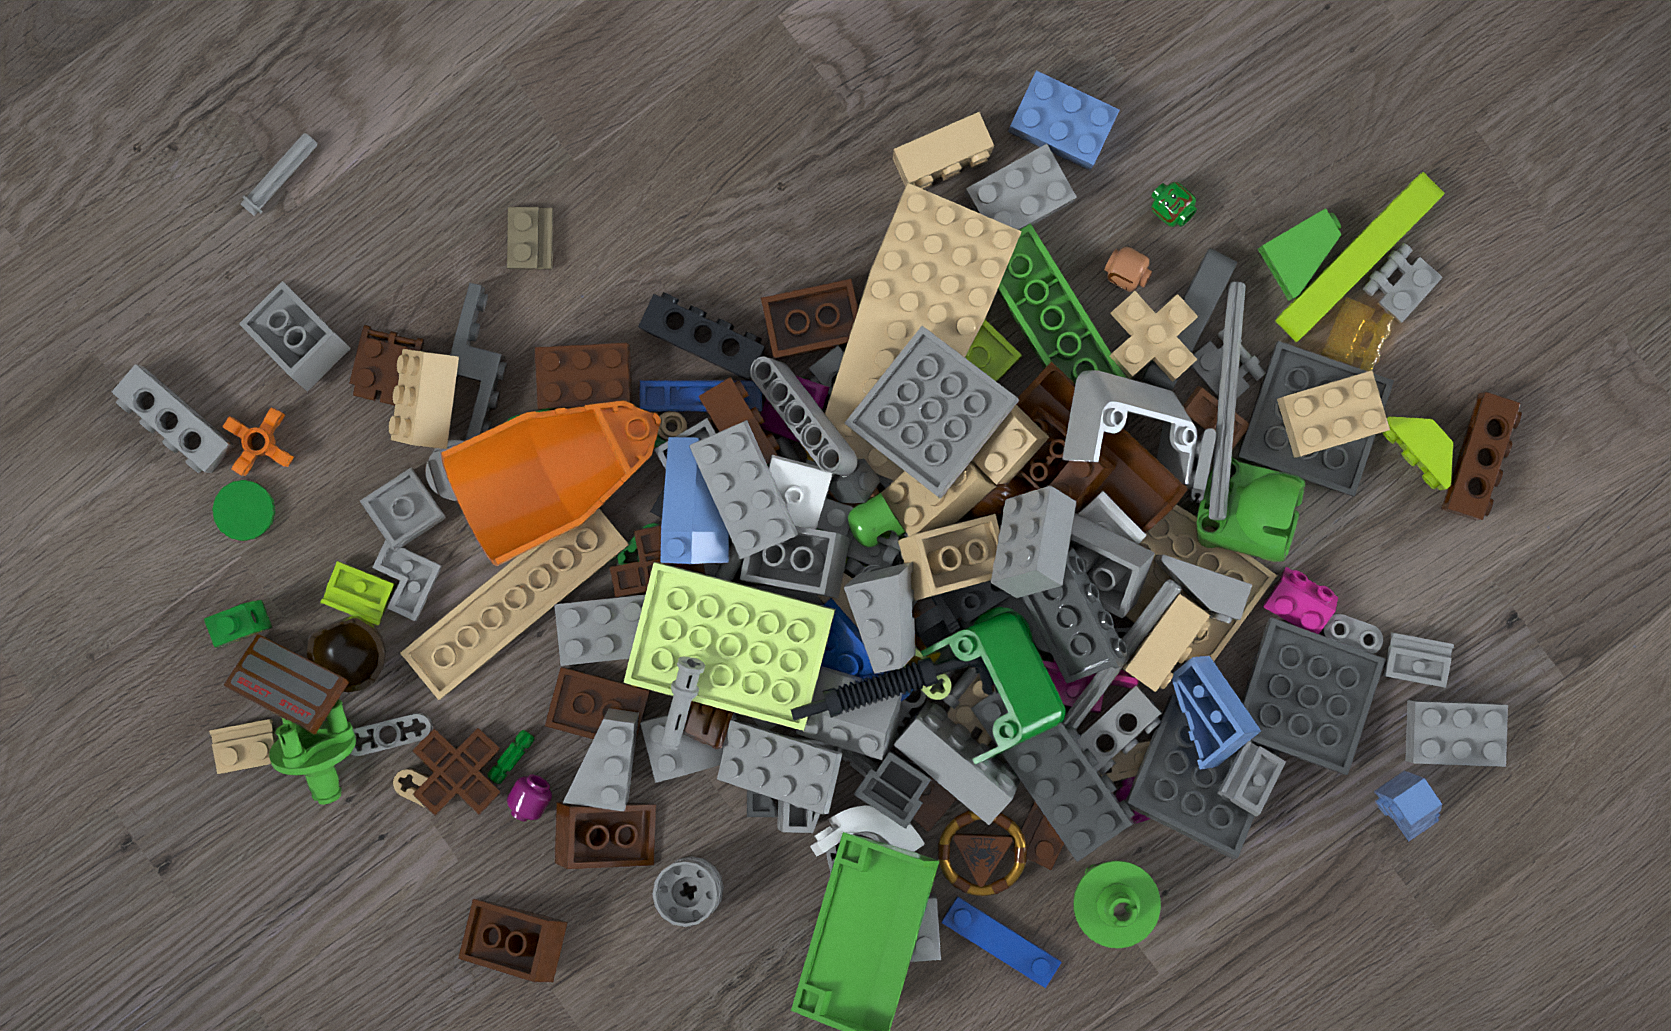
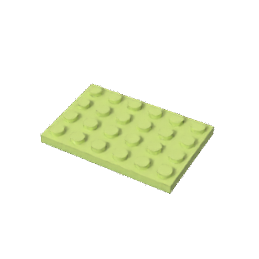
M654 562L623 683L673 696L671 684L677 678L679 670L677 666L678 658L683 656L697 658L704 662L705 669L703 673H700L697 683L699 688L698 695L692 701L804 731L808 717L794 721L790 709L812 703L836 609Z

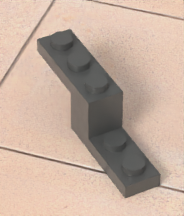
M470 282L450 353L451 356L459 357L458 376L481 382L466 441L491 429L492 422L488 421L491 409L496 410L500 397V392H496L498 381L504 380L508 363L504 362L505 356L502 354L470 346L471 341L476 342L480 330V324L476 323L479 311L484 312L488 300V294H484L485 288Z

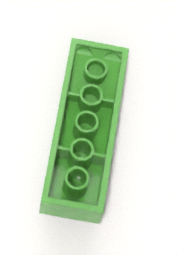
M1031 223L1020 229L1019 231L1022 232L997 291L1042 367L1045 369L1052 362L1075 384L1080 373L1086 370H1098L1126 378L1120 367L1111 359L1110 350Z

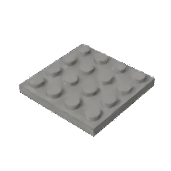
M921 326L846 420L845 424L941 499L1018 403L1019 399L924 326Z

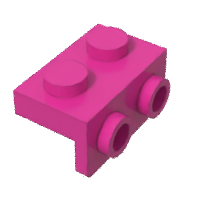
M1285 567L1281 579L1266 599L1264 608L1299 628L1320 634L1336 611L1338 597L1328 587L1319 586L1308 580L1307 576L1302 572Z

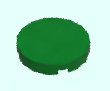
M248 480L233 481L224 486L215 497L212 508L214 522L219 530L229 538L240 541L253 540L262 536L273 524L276 512L274 500L270 493L259 483Z

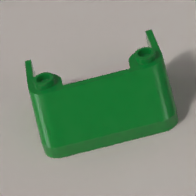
M1014 612L1000 613L961 630L921 651L923 657L951 647L955 656L963 661H971L981 656L1008 710V713L999 717L993 725V735L998 747L973 758L975 765L1058 726L1065 718V706L1022 618Z

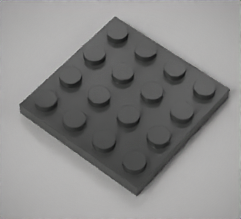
M1277 341L1237 457L1279 472L1297 475L1305 481L1354 497L1376 434L1294 458L1277 399L1368 371ZM1373 373L1382 405L1385 409L1394 380Z
M1269 618L1241 700L1261 730L1251 741L1334 772L1348 775L1386 659L1286 622Z
M1172 694L1169 696L1160 717L1162 722L1155 729L1126 798V804L1132 810L1235 860L1239 857L1255 816L1229 801V798L1217 793L1239 750L1219 766L1200 770L1197 762L1199 760L1198 752L1194 741L1190 740L1188 733L1191 730L1186 714L1182 713L1177 696ZM1251 742L1279 757V751Z

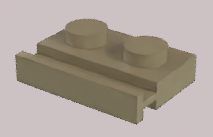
M508 207V269L553 270V208Z

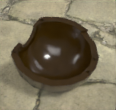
M349 616L313 633L308 639L306 654L308 660L345 678L349 683L343 692L349 693L364 690L376 681L384 668L386 649L383 637L372 623L359 616Z

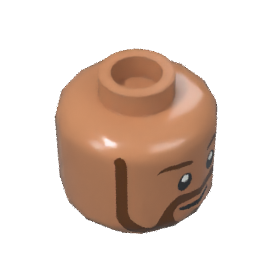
M1127 246L1123 247L1120 251L1115 249L1104 269L1108 272L1107 278L1109 282L1128 292H1133L1139 285L1144 288L1153 272L1148 269L1149 258Z

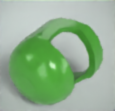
M881 493L868 499L866 503H860L849 512V528L859 544L865 547L877 546V537L888 530L895 531L898 537L906 533Z

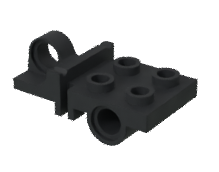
M990 580L931 596L936 606L915 619V631L926 648L962 627L957 620L961 616L965 623H968L1011 594L995 586Z

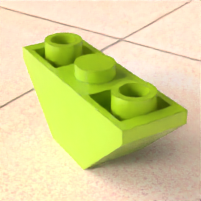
M1386 417L1390 430L1382 432L1386 439L1392 444L1398 443L1404 450L1401 453L1404 459L1411 466L1417 465L1423 471L1422 478L1432 489H1448L1451 486L1453 441L1433 419Z

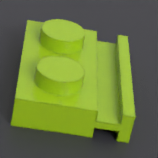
M337 561L320 603L350 615L359 616L375 625H380V620L396 584Z

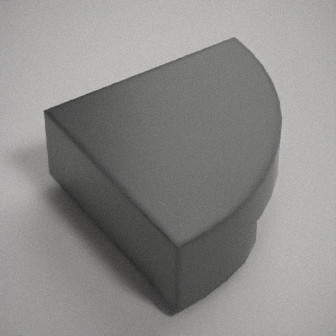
M747 790V817H778L773 799Z

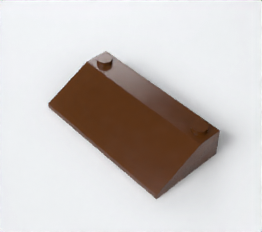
M1050 362L1017 397L1019 401L1016 405L1028 417L1039 406L1068 428L1075 383L1056 365ZM1122 429L1117 433L1104 432L1100 454L1115 469L1081 510L1103 491L1146 534L1175 507L1188 488L1126 430Z

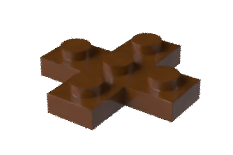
M661 525L634 530L639 555L638 561L609 567L615 597L647 591L653 563H661ZM663 563L706 575L704 563Z
M479 728L457 749L433 729L412 750L434 772L413 793V796L434 816L456 795L480 815L501 794L479 772L500 751V748Z

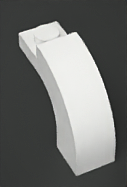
M857 806L829 818L828 820L835 830H832L829 826L815 835L817 842L810 847L815 855L819 856L837 845L841 840L843 832L867 836L875 841L913 852L925 845V843L910 823L905 829L872 806Z

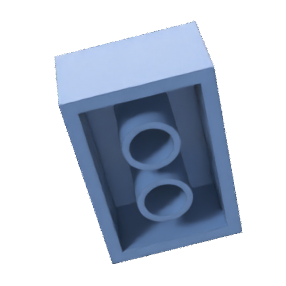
M1036 71L1008 132L1039 147L1047 144L1052 153L1091 170L1119 113V109Z

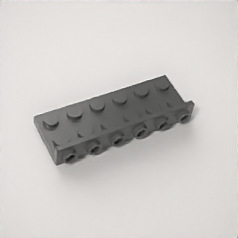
M993 692V695L987 696L971 709L998 747L993 735V725L999 717L1007 714L1008 710L1000 694ZM1062 721L1058 726L1002 754L1078 862L1133 825L1134 822L1131 817L1135 814L1130 806L1126 804L1125 800L1119 802L1113 791L1117 788L1107 774L1101 776L1095 768L1099 762L1090 749L1083 750L1077 740L1081 737L1070 722L1066 725Z

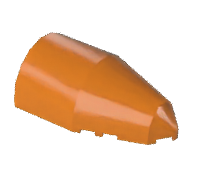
M624 400L590 404L584 407L526 412L441 452L442 464L454 495L477 541L492 564L499 566L581 526L652 456L661 420L658 414L635 407L634 404Z

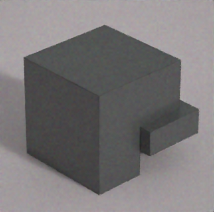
M890 750L877 771L873 768L870 769L854 795L906 829L923 804L919 797L932 777L893 750Z

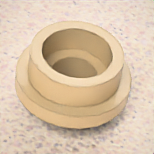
M668 411L660 416L661 423L658 434L662 439L668 441V437H676L687 430V422L680 413ZM669 422L674 423L676 431H668L666 424Z

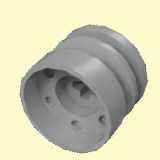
M690 856L678 859L661 871L654 882L652 895L655 908L662 918L673 925L687 927L699 924L717 909L722 901L724 886L722 877L713 864L704 858ZM687 882L690 886L695 885L697 887V891L693 893L694 897L691 893L685 894L684 889L688 886Z

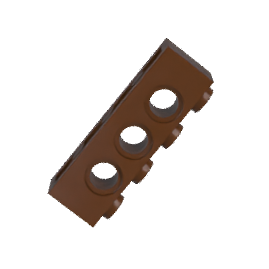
M1488 392L1478 394L1452 473L1451 486L1447 489L1442 504V510L1475 521L1483 520L1484 516L1490 514L1494 501L1490 497L1493 488L1498 487L1502 479L1503 470L1500 469L1503 458H1507L1511 451L1512 441L1509 438L1512 429H1516L1520 423L1522 412L1519 411L1521 403ZM1490 420L1495 421L1499 426V432L1495 437L1491 436L1487 431V424ZM1481 449L1486 450L1490 456L1489 463L1486 466L1481 465L1477 459ZM1472 478L1477 479L1480 483V491L1476 495L1470 493L1468 489V483Z

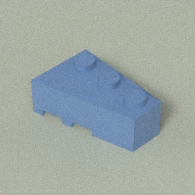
M1210 656L1192 657L1173 673L1172 682L1181 711L1186 714L1191 730L1188 733L1190 740L1194 741L1198 752L1199 760L1197 762L1200 770L1219 766L1261 732Z
M1403 771L1374 791L1379 798L1375 801L1377 806L1385 816L1389 815L1395 821L1408 842L1439 821L1438 817L1440 816L1439 812L1441 811L1442 803L1423 777Z

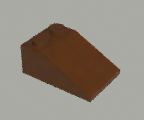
M557 802L555 864L566 869L654 865L656 804L627 803L624 811Z
M473 899L458 959L532 982H554L568 922L538 913Z

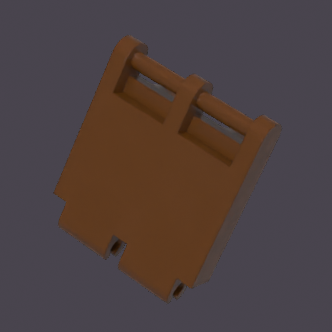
M364 325L349 384L355 385L353 396L375 401L378 391H382L380 402L395 406L393 391L399 381L397 360L402 355L403 349L422 351L424 339L417 338V340L405 338L397 336V332L391 331L389 334L372 330L371 326ZM371 335L383 339H388V342L369 338V336ZM396 342L413 345L415 347L413 349L401 345H396Z

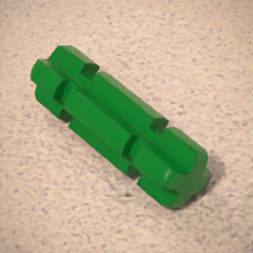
M522 730L515 738V743L512 742L498 759L497 766L494 765L488 772L487 776L494 783L500 784L507 776V771L510 772L524 755L525 748L528 749L535 741L534 736L528 731Z

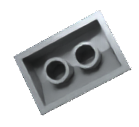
M821 666L812 702L824 699L823 690L833 687L838 689L839 685L843 687L844 684L849 686V682L855 684V680L860 682L861 678ZM900 692V696L895 695L894 698L889 696L888 700L883 697V702L878 700L876 704L872 701L870 706L866 703V707L861 705L860 709L855 707L854 711L849 708L848 713L843 711V714L832 718L828 711L809 716L805 730L797 729L796 734L883 760L896 741L902 693Z

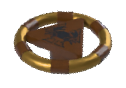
M968 810L956 816L941 834L937 855L940 868L946 879L964 893L975 896L998 894L1010 888L1024 870L1027 862L1025 837L1018 825L1003 813H1000L993 822L1007 830L1010 835L956 833L959 828L976 820H982L973 811ZM952 837L977 884L969 882L954 871L950 863V842ZM1014 840L1015 862L1012 869L1005 877L985 885Z

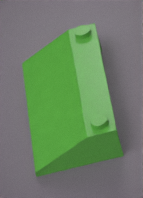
M842 833L791 1011L841 1031H890L938 868V860L851 833Z

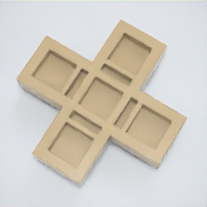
M1134 291L1111 312V315L1130 334V337L1110 357L1129 378H1132L1152 359L1173 382L1197 360L1177 336L1198 316L1178 294L1155 313L1139 294Z

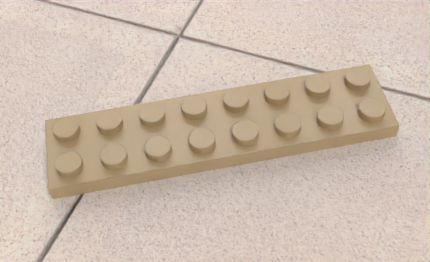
M599 508L581 526L516 557L400 652V654L436 698L441 700L551 610L554 604L562 601L629 544Z

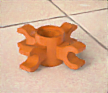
M271 407L259 428H248L234 417L231 418L229 416L222 427L241 438L244 449L241 456L231 469L241 476H246L257 457L266 455L280 465L289 467L294 456L276 446L273 435L286 416L284 413ZM261 433L265 438V445L262 449L255 450L252 440L255 435Z

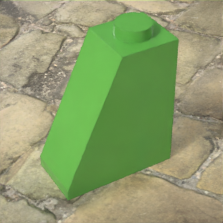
M1326 208L1258 248L1288 301L1300 295L1341 236L1338 230L1341 228L1339 220L1334 213H1328Z

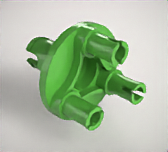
M340 699L337 700L326 717L327 721L322 723L315 735L282 718L283 725L276 729L279 739L272 745L269 751L271 765L276 771L287 775H305L309 790L312 793L311 797L314 801L317 800L320 805L330 804L340 798L341 787L339 786L335 764L345 759L356 745L355 733L351 723L346 719L343 703Z
M1106 861L1098 865L1092 864L1090 868L1087 867L1085 875L1076 887L1073 899L1074 914L1082 931L1094 942L1109 948L1130 947L1144 940L1156 926L1161 910L1160 894L1153 879L1142 868L1126 861ZM1127 903L1124 905L1126 911L1123 914H1114V908L1117 904Z

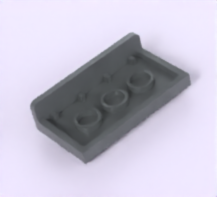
M1073 547L1068 549L1062 586L1023 596L1067 684L1110 667L1117 669L1129 658L1125 642L1118 637L1113 627L1112 616L1108 611H1105L1100 601L1099 591L1095 584L1090 582L1085 572V563L1076 554Z

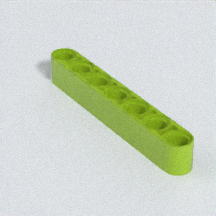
M1424 172L1420 173L1274 321L1295 342L1299 341L1445 193Z

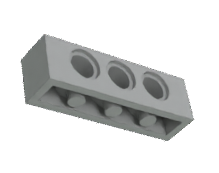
M135 364L112 391L118 398L116 403L129 414L134 411L140 416L141 420L139 423L149 432L154 433L157 431L165 438L162 443L174 453L178 451L183 453L188 458L185 461L186 464L197 473L201 471L212 473L235 446L144 366ZM148 393H151L154 396V405L146 410L143 406V398ZM174 413L178 418V423L175 428L170 430L166 426V418L169 414ZM198 433L201 437V444L193 450L189 446V438L192 434Z
M1135 686L1083 733L1077 742L1083 750L1090 749L1099 762L1095 768L1104 775L1116 764L1112 759L1120 751L1126 755L1139 743L1135 737L1143 730L1149 734L1162 722L1158 717L1163 712L1139 686ZM1126 713L1133 714L1137 719V727L1133 731L1124 730L1120 724L1121 717ZM1102 734H1108L1114 739V748L1109 752L1101 750L1098 746V739Z

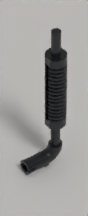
M981 656L971 661H963L954 657L935 664L928 657L918 660L917 664L912 662L911 666L906 664V668L903 666L900 670H890L889 673L885 671L883 675L878 673L877 677L872 675V679L868 676L866 681L861 678L860 682L855 680V684L849 682V686L844 684L843 687L839 685L838 689L833 687L823 690L824 699L790 710L794 721L828 711L832 718L843 714V711L848 713L849 708L854 711L855 707L857 709H860L861 705L866 707V703L869 706L872 705V701L875 704L878 700L883 702V697L888 700L889 696L891 698H894L895 695L900 696V692L905 695L906 691L908 693H911L912 689L917 691V687L923 689V685L926 688L938 684L937 676L967 666L975 668L976 673L980 674L982 691L985 694L993 695L992 685H994L996 694L999 692Z

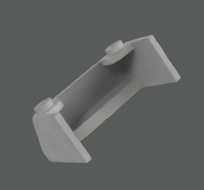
M1086 370L1080 373L1075 384L1062 460L1098 462L1103 433H1117L1121 431L1126 423L1128 412L1163 422L1157 460L1181 483L1189 485L1198 434L1195 425L1176 394L1171 390L1098 370Z

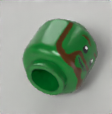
M1172 182L1168 185L1162 183L1151 195L1154 199L1151 206L1152 212L1169 227L1177 225L1183 227L1197 211L1195 207L1196 197L1179 182Z

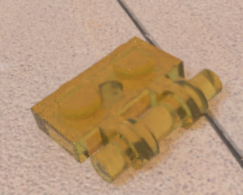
M1348 297L1345 298L1321 354L1350 366L1355 356L1363 359L1359 369L1372 371L1374 364H1378L1382 356L1380 350L1385 339H1389L1392 333L1390 327L1394 317L1383 313L1380 322L1375 323L1371 321L1375 311L1374 308ZM1366 331L1374 334L1368 349L1360 346Z

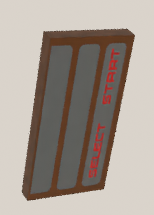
M257 634L224 683V686L315 735L349 682L332 671Z

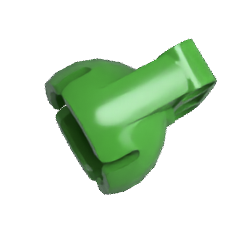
M1231 457L1230 474L1233 477L1229 481L1227 516L1224 520H1213L1209 518L1212 468L1197 517L1198 542L1206 548L1219 547L1272 562L1285 561L1299 518V512L1294 509L1295 506H1299L1302 503L1305 480L1294 474L1241 463ZM1208 526L1216 527L1218 530L1214 532H1207L1204 530V528Z

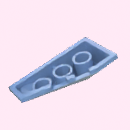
M668 437L661 525V563H729V533L689 445L700 441V438Z

